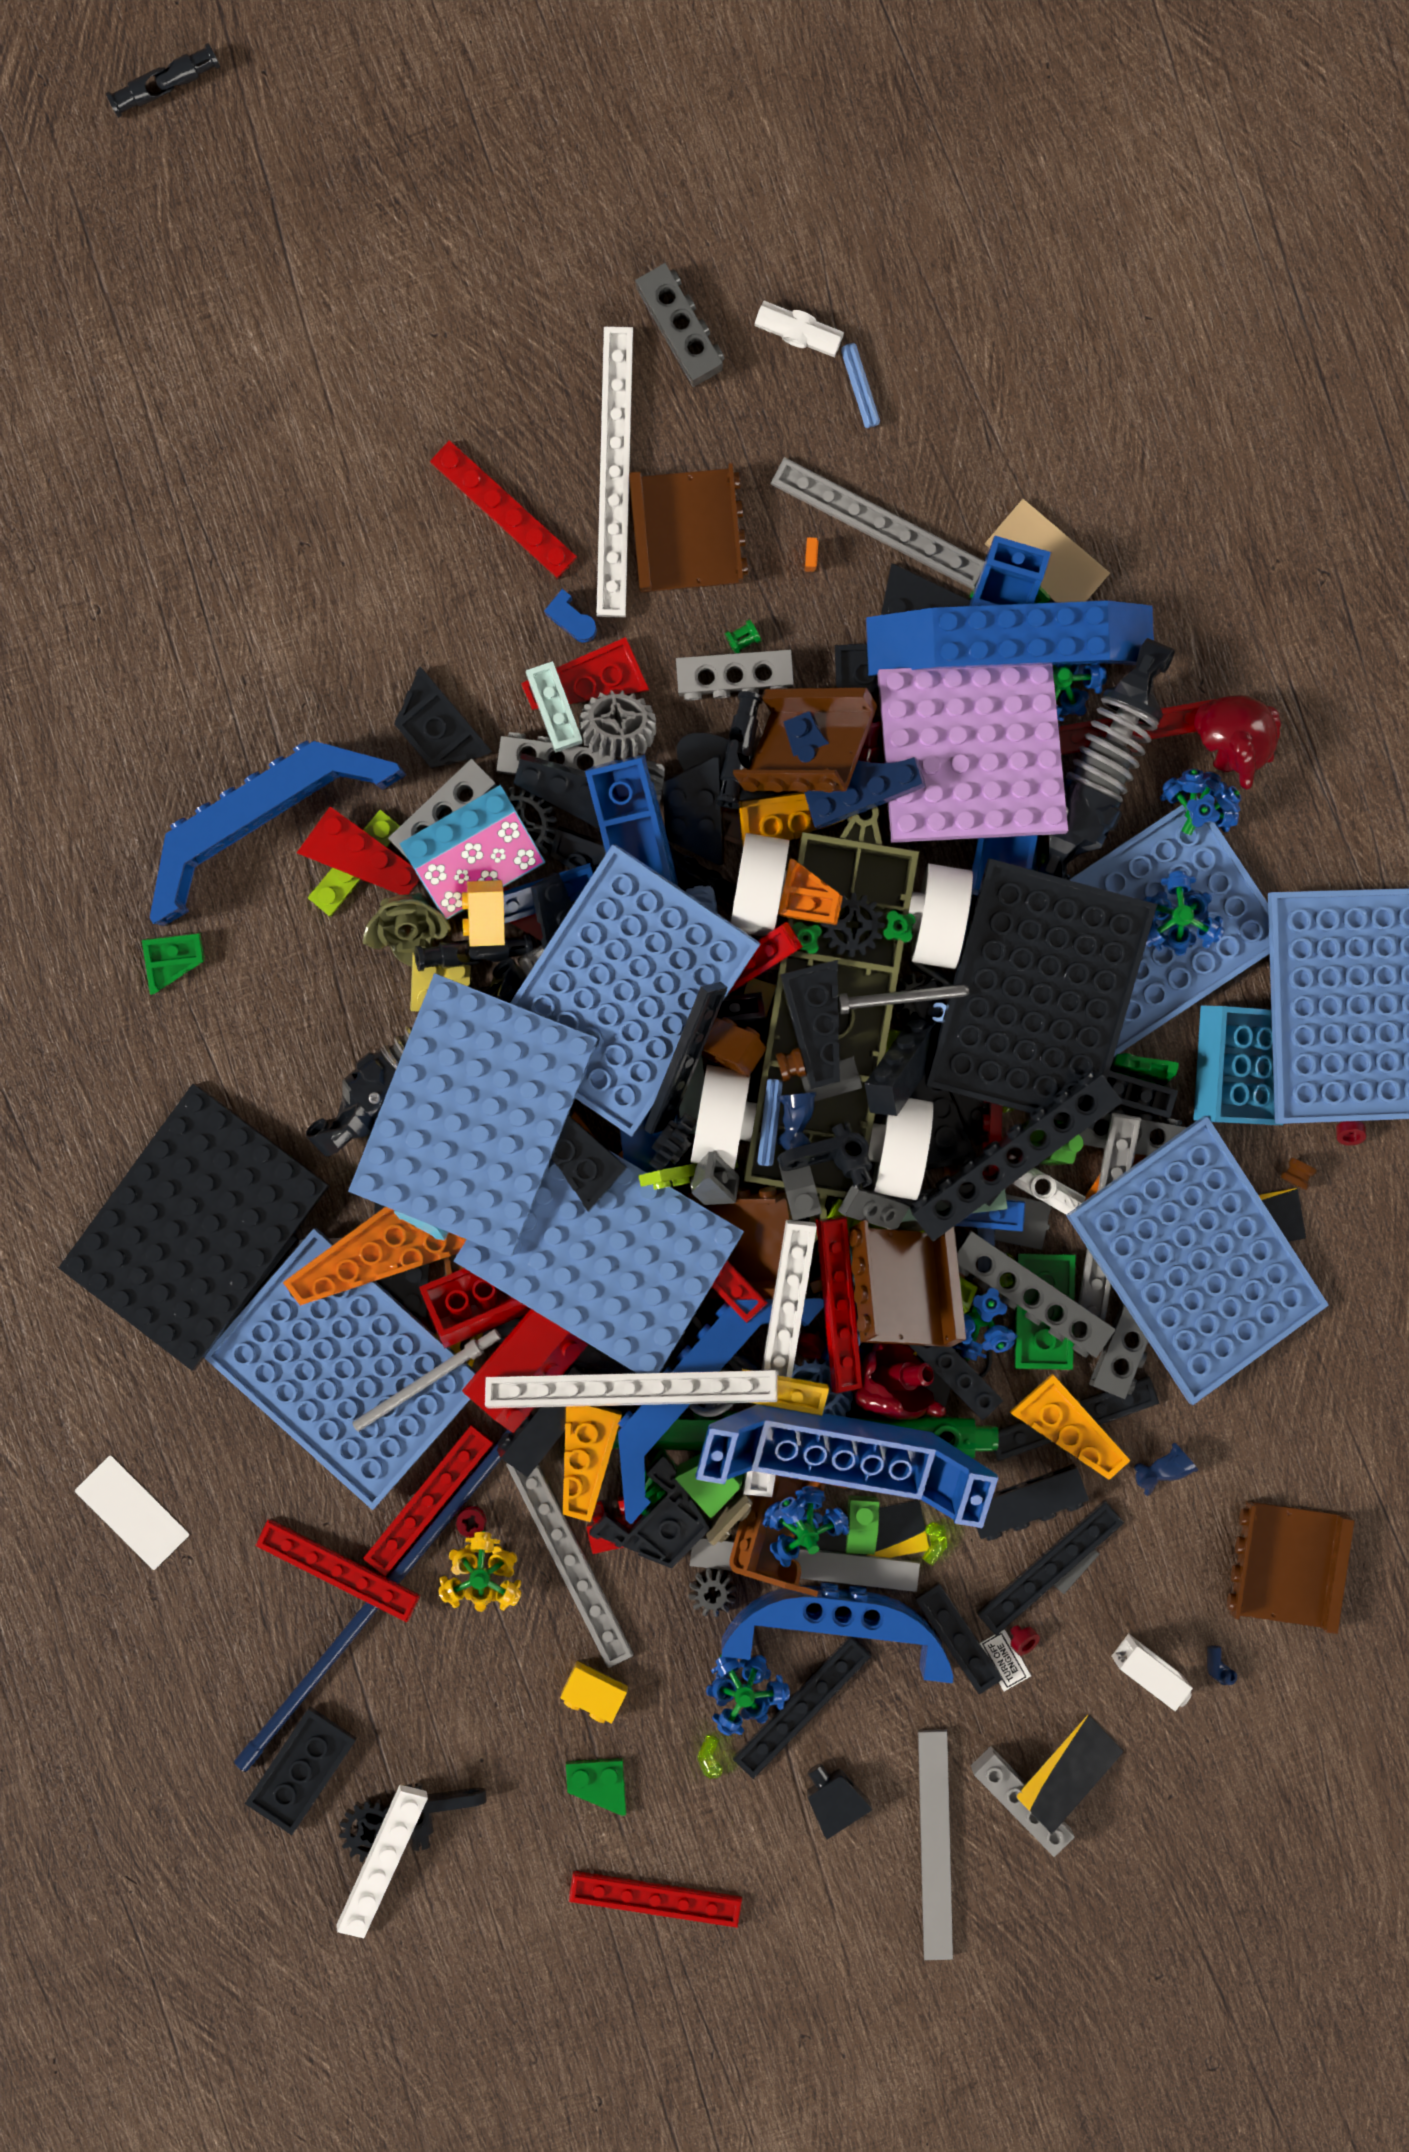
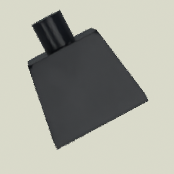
M819 1763L807 1772L815 1784L807 1790V1797L826 1840L872 1811V1805L868 1797L841 1769L829 1775L823 1765Z

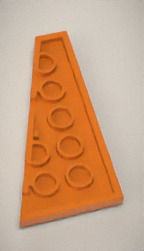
M384 1207L286 1279L283 1284L301 1306L458 1254L467 1239L450 1232L445 1240L435 1239L432 1235L405 1220L399 1219L394 1213L395 1210Z

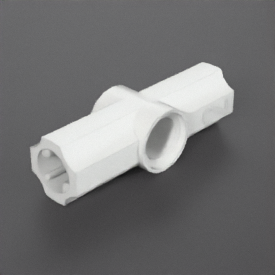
M763 301L755 321L756 327L781 336L790 345L798 348L809 347L834 358L844 335V332L817 322L812 315L800 310L789 311L766 301Z
M1010 1154L1008 1158L1014 1159L1017 1157ZM1036 1168L1031 1169L1012 1183L1064 1214H1068L1082 1204L1086 1198ZM1045 1178L1049 1183V1188L1046 1193L1038 1194L1035 1190V1183L1039 1179Z

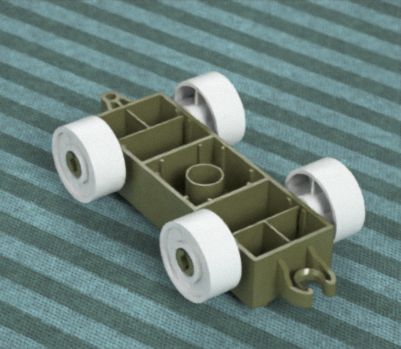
M877 807L849 817V823L840 838L802 833L797 862L836 892L843 894L847 900H849L850 893H856L857 900L862 895H866L867 904L875 901L877 905L873 909L874 912H883V915L877 918L878 922L885 924V927L878 928L877 930L883 937L882 939L874 938L873 942L876 947L871 949L866 946L865 955H861L858 950H855L854 957H849L847 949L842 955L838 954L837 945L832 948L827 946L831 940L830 937L822 938L820 935L817 940L819 948L816 953L809 954L807 950L799 949L780 961L765 1046L767 1049L764 1052L756 1103L746 1101L750 1076L746 1077L730 1069L707 1064L691 1157L692 1163H699L708 1152L714 1151L734 1169L739 1141H749L744 1181L772 1185L776 1187V1190H785L777 1159L781 1153L787 1151L782 1145L777 1144V1138L786 1131L783 1123L784 1105L782 1102L780 1103L773 1165L763 1166L757 1162L767 1080L771 1078L779 1079L783 1082L776 1054H789L793 1049L799 1048L780 975L838 960V996L843 993H847L848 997L895 992L904 942L894 938L888 940L884 936V930L888 926L887 915L891 911H896L900 915L912 914L916 919V923L912 925L911 962L955 969L959 961L967 925L972 892V871L928 863L920 893L912 892L919 852L882 846L877 823L879 816ZM750 833L745 835L731 923L746 934L764 937L775 930L787 874L785 867L789 840ZM846 906L840 909L838 919L845 913ZM859 906L860 914L866 920H870L868 913ZM853 916L850 922H846V928H851V933L853 928H858V922L853 921ZM787 917L786 922L789 923L792 930L795 923L802 922L804 925L811 927L818 925L822 930V934L827 931V928L820 926L819 922ZM898 924L897 929H902V925ZM834 930L836 936L845 943L844 935L839 930ZM866 930L859 936L858 943L867 937L870 930ZM807 935L803 936V940L807 941L809 939ZM838 999L839 1061L854 1057L862 1088L815 1101L812 1117L805 1126L803 1133L811 1143L834 1138L833 1127L842 1123L844 1128V1122H849L853 1133H859L866 1139L869 1145L868 1156L870 1161L874 1162L872 1192L917 1200L924 1177L930 1144L933 1102L909 1098L898 1116L883 1115L881 1124L873 1123L875 1114L869 1111L865 1082L885 1055L893 1004L849 1009V1014H841ZM793 1076L789 1081L783 1082L782 1095L806 1093L802 1079L799 1076ZM846 1150L849 1155L857 1156L854 1151ZM834 1160L810 1166L822 1214L810 1216L809 1222L816 1223V1220L827 1218V1211L825 1209L827 1195L845 1198L853 1185L852 1178H845L843 1171L836 1166ZM816 1229L815 1241L818 1239L817 1229Z

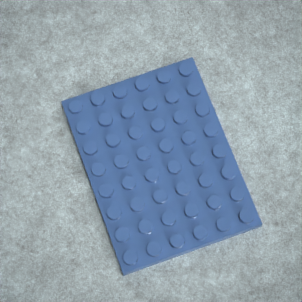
M1183 805L1070 879V881L1144 900L1146 896H1155L1158 891H1164L1167 893V899L1172 904V909L1178 907L1177 895L1169 894L1167 885H1161V880L1169 878L1171 872L1185 871L1188 876L1196 877V882L1191 884V889L1197 893L1203 894L1207 892L1211 895L1212 901L1208 904V917L1215 919V917L1221 916L1223 918L1221 927L1224 928L1223 936L1217 943L1212 942L1209 948L1202 946L1204 940L1197 936L1198 927L1191 923L1185 925V927L1190 930L1191 934L1195 935L1196 943L1186 949L1185 955L1178 956L1174 953V950L1164 947L1162 944H1160L1162 947L1161 951H1158L1154 945L1151 947L1145 946L1114 1057L1270 954L1267 901L1214 822L1209 821L1201 827H1196L1192 835L1181 831L1187 820L1184 816L1187 810ZM1169 915L1165 920L1156 919L1155 922L1160 927L1169 920H1171V915ZM1171 927L1163 932L1165 936L1168 935Z
M612 844L512 999L511 1004L598 1038L575 1098L632 1137L653 1107L700 987L722 982L728 987L725 994L726 997L761 943L616 844Z
M1409 889L1268 893L1275 1124L1409 1119Z
M434 973L348 1192L512 1257L598 1038Z
M1208 1116L1198 1119L1066 1214L1163 1365L1191 1405L1196 1404L1329 1306Z
M613 1152L611 1153L628 1168L588 1212L559 1167L556 1166L551 1158L513 1256L509 1257L466 1240L454 1262L637 1374L660 1373L744 1231L671 1187L654 1190L653 1185L641 1187L638 1175L646 1174V1172Z
M314 1228L215 1342L205 1356V1359L370 1509L374 1510L471 1400L462 1392V1389L477 1372L464 1362L358 1432L352 1424L353 1421L430 1372L456 1353L450 1347L444 1349L440 1338L376 1281L300 1306L283 1282L334 1245L322 1232Z

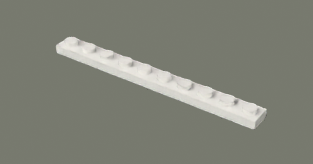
M604 327L597 617H626L633 327Z
M786 1220L762 1366V1371L776 1370L779 1376L792 1378L817 1229L814 1222ZM755 1471L745 1473L743 1494L772 1497L776 1475Z
M776 1370L486 1377L485 1407L777 1402Z

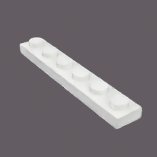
M399 1785L338 1920L337 1932L361 1938L365 1937L428 1799L427 1791Z

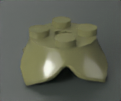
M423 894L398 895L392 898H385L380 902L379 911L366 926L363 944L373 949H382L389 946L394 956L400 962L412 967V955L415 952V946L420 945L422 948L432 947L433 939L446 937L451 927L444 916L426 901Z

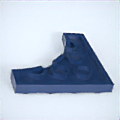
M810 711L783 722L793 756L798 755L799 760L804 763L811 761L815 757V748L829 744L821 733L814 714ZM915 757L894 763H870L858 760L847 791H833L830 793L807 791L804 793L814 827L819 830L922 789L926 785L919 762Z

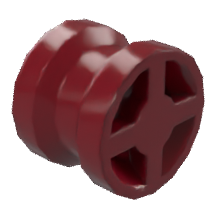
M471 1505L465 1507L460 1512L456 1521L459 1533L465 1537L473 1538L476 1532L483 1531L487 1520L485 1512L478 1506Z

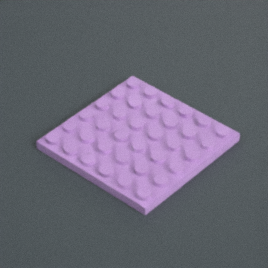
M1052 665L878 670L885 763H894L915 757L919 762L926 785L922 789L888 802L891 842L1067 833L1068 824Z

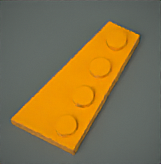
M804 792L740 800L741 806L739 810L743 847L746 833L792 840L800 838L803 832L809 833L817 830L814 827Z
M1053 1374L1010 1411L1015 1417L1109 1480L1130 1462V1459Z
M603 1406L566 1407L563 1515L591 1522L619 1427L618 1422L622 1417L621 1411Z

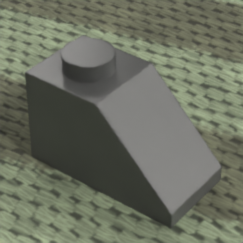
M714 1151L708 1152L696 1166L695 1175L691 1181L692 1194L704 1205L736 1203L740 1176Z
M779 1164L793 1221L822 1214L810 1166L791 1171H782Z

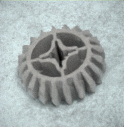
M611 690L607 696L600 692L598 699L591 697L589 704L584 705L581 716H579V732L581 738H583L584 746H589L591 753L599 752L600 758L606 755L610 756L612 761L615 757H621L624 760L627 756L636 757L638 753L644 754L647 747H651L654 735H656V717L652 713L651 705H646L644 698L636 700L634 693L630 696L625 695L623 690L620 694H614Z

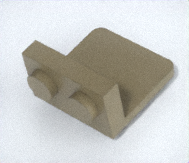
M742 1485L712 1518L700 1507L710 1523V1530L706 1533V1536L713 1546L718 1542L722 1543L731 1534L733 1525L738 1520L743 1521L751 1512L752 1501L749 1495L743 1494Z

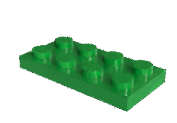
M1017 1253V1263L1073 1301L1075 1300L1074 1254ZM1036 1289L1026 1290L1023 1296L1025 1303L1030 1304L1037 1300L1038 1292ZM1017 1305L1015 1333L1018 1336L1015 1339L1014 1367L1016 1369L1073 1370L1072 1347L1074 1343L1066 1337L1063 1342L1048 1333L1051 1328L1042 1321L1038 1326L1026 1318L1024 1315L1027 1311ZM1052 1305L1048 1309L1047 1315L1049 1319L1055 1320L1061 1316L1062 1309L1060 1305ZM1074 1324L1072 1325V1328H1071V1331H1072V1334H1073V1335H1074Z

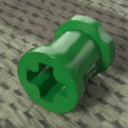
M750 619L746 621L744 626L735 631L724 633L735 654L741 653L740 650L755 642L757 644L762 642L759 633ZM749 634V636L741 639L740 641L737 640L743 637L744 635Z

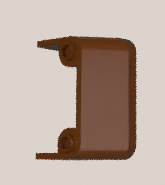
M776 1475L772 1497L749 1495L752 1501L751 1512L743 1521H740L730 1555L732 1571L782 1588L817 1597L818 1591L798 1585L801 1577L800 1563L792 1559L789 1567H783L770 1550V1544L777 1542L779 1535L784 1534L792 1538L795 1535L787 1527L779 1531L771 1529L770 1526L765 1527L763 1521L765 1519V1512L772 1504L778 1501L782 1502L788 1497L797 1499L798 1496L795 1493L798 1490H802L803 1487L813 1486L824 1491L826 1484ZM832 1485V1486H836V1487H840V1488L846 1489V1487H843V1486Z

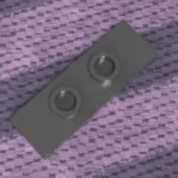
M852 1185L838 1211L847 1217L861 1221L868 1220V1223L897 1230L910 1205L904 1201L863 1188L855 1189Z

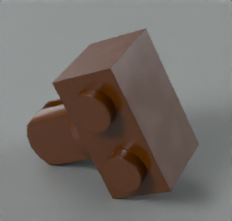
M723 1017L722 1020L715 1019L701 1056L718 1064V1066L749 1077L767 1048L759 1039L760 1034L750 1027L739 1028L732 1020Z

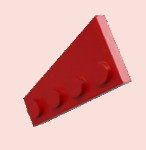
M626 637L556 667L569 705L589 702L591 697L598 699L600 692L607 696L611 690L614 694H620L623 690L625 695L649 691ZM529 681L522 682V688L532 710H539Z
M332 807L328 808L297 851V854L399 895H410L421 881L412 865Z

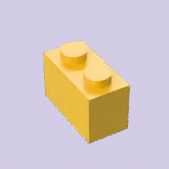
M502 880L467 881V892H462V909H468V919H463V936H469L470 946L505 945Z
M577 1661L562 1690L560 1698L565 1700L564 1704L574 1710L581 1708L589 1712V1716L600 1723L607 1721L612 1724L627 1694L628 1686Z

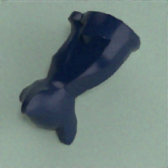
M816 1092L778 1096V1100L784 1105L783 1123L786 1131L777 1138V1144L782 1145L784 1149L789 1150L811 1144L803 1130L812 1117Z
M1175 1442L1172 1444L1171 1452L1157 1459L1151 1466L1138 1463L1133 1467L1136 1471L1135 1479L1137 1485L1145 1489L1144 1494L1146 1496L1153 1492L1159 1481L1179 1480L1198 1471L1195 1464Z

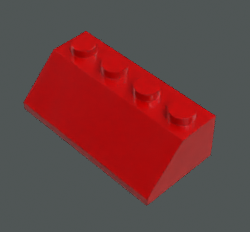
M465 1268L419 1287L444 1349L525 1315L531 1309Z
M530 1309L462 1389V1392L496 1422L514 1433L535 1407H485L486 1377L563 1375L588 1344Z

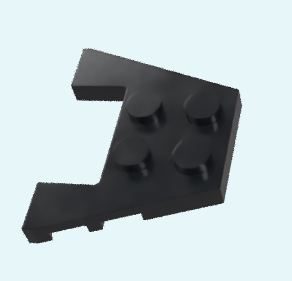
M663 1452L646 1470V1475L666 1491L665 1494L631 1529H627L606 1512L592 1526L589 1535L596 1539L600 1537L613 1542L616 1547L621 1548L623 1546L638 1552L639 1556L672 1569L710 1530V1523L696 1501L675 1479L677 1470L667 1454Z

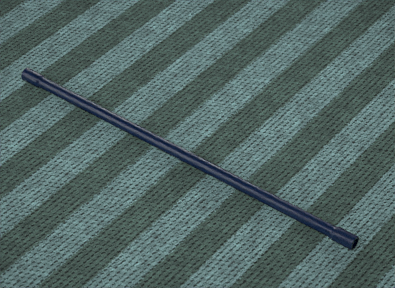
M498 1442L386 1578L398 1584L405 1578L501 1461V1457L497 1452ZM367 1602L361 1607L256 1737L236 1757L234 1763L239 1769L244 1772L250 1769L263 1753L267 1744L379 1608Z

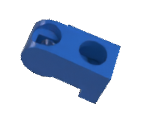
M561 589L544 610L545 615L581 643L592 641L597 633L595 621L592 617L580 614L569 604L572 601L571 595Z

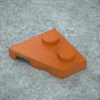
M790 859L778 914L782 917L837 925L843 896L796 860Z

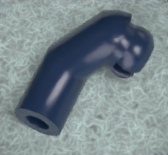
M1207 1646L1208 1674L1222 1685L1235 1684L1237 1674L1221 1661V1646Z

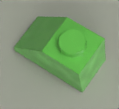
M848 1495L847 1518L849 1534H847L846 1553L875 1555L879 1523V1500L873 1496Z

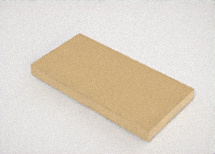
M1024 499L1020 501L985 543L990 548L994 536H999L1051 552L1040 586L1050 595V600L1053 603L1086 602L1110 574L1109 571Z

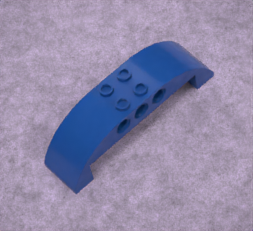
M821 1583V1586L800 1585L818 1591L817 1597L786 1588L768 1592L741 1610L722 1636V1657L747 1660L751 1659L754 1625L920 1644L922 1648L919 1667L923 1679L953 1683V1673L947 1655L937 1634L929 1623L914 1609L901 1601L882 1594L866 1592V1588L860 1586H850L849 1590L838 1589V1585L833 1583ZM811 1603L820 1604L815 1609H810L807 1607ZM840 1606L848 1607L844 1612L836 1611ZM868 1610H877L873 1615H865Z

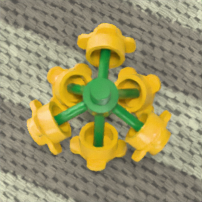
M485 1531L476 1532L474 1538H465V1542L471 1544H467L462 1549L451 1550L449 1559L452 1560L453 1566L451 1571L453 1574L471 1573L469 1580L461 1583L456 1577L449 1580L446 1576L440 1577V1598L445 1603L449 1602L453 1608H457L460 1605L459 1600L463 1599L465 1595V1598L471 1600L475 1605V1609L479 1612L486 1610V1606L491 1601L500 1602V1609L503 1611L509 1605H516L521 1597V1590H519L521 1586L520 1580L517 1579L514 1583L505 1580L501 1585L490 1581L492 1573L497 1576L504 1575L508 1578L514 1575L513 1566L517 1562L516 1554L503 1550L499 1545L494 1547V1544H500V1540L491 1539L492 1534ZM475 1552H479L478 1560L474 1554ZM485 1553H493L488 1560L489 1569L484 1567Z

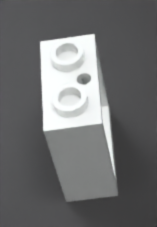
M1128 1633L1112 1654V1658L1119 1669L1174 1711L1179 1706H1185L1191 1698V1690L1193 1689L1186 1678Z

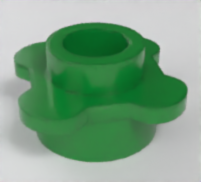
M896 911L889 912L887 915L888 926L884 930L885 938L888 940L893 938L902 940L904 943L911 941L913 937L912 925L916 923L915 917L912 914L900 915ZM901 924L902 929H897V925Z
M802 922L795 923L793 930L803 946L801 949L807 950L809 954L816 953L819 948L817 940L822 934L821 928L818 925L811 927L804 925ZM804 935L809 937L807 941L803 940Z

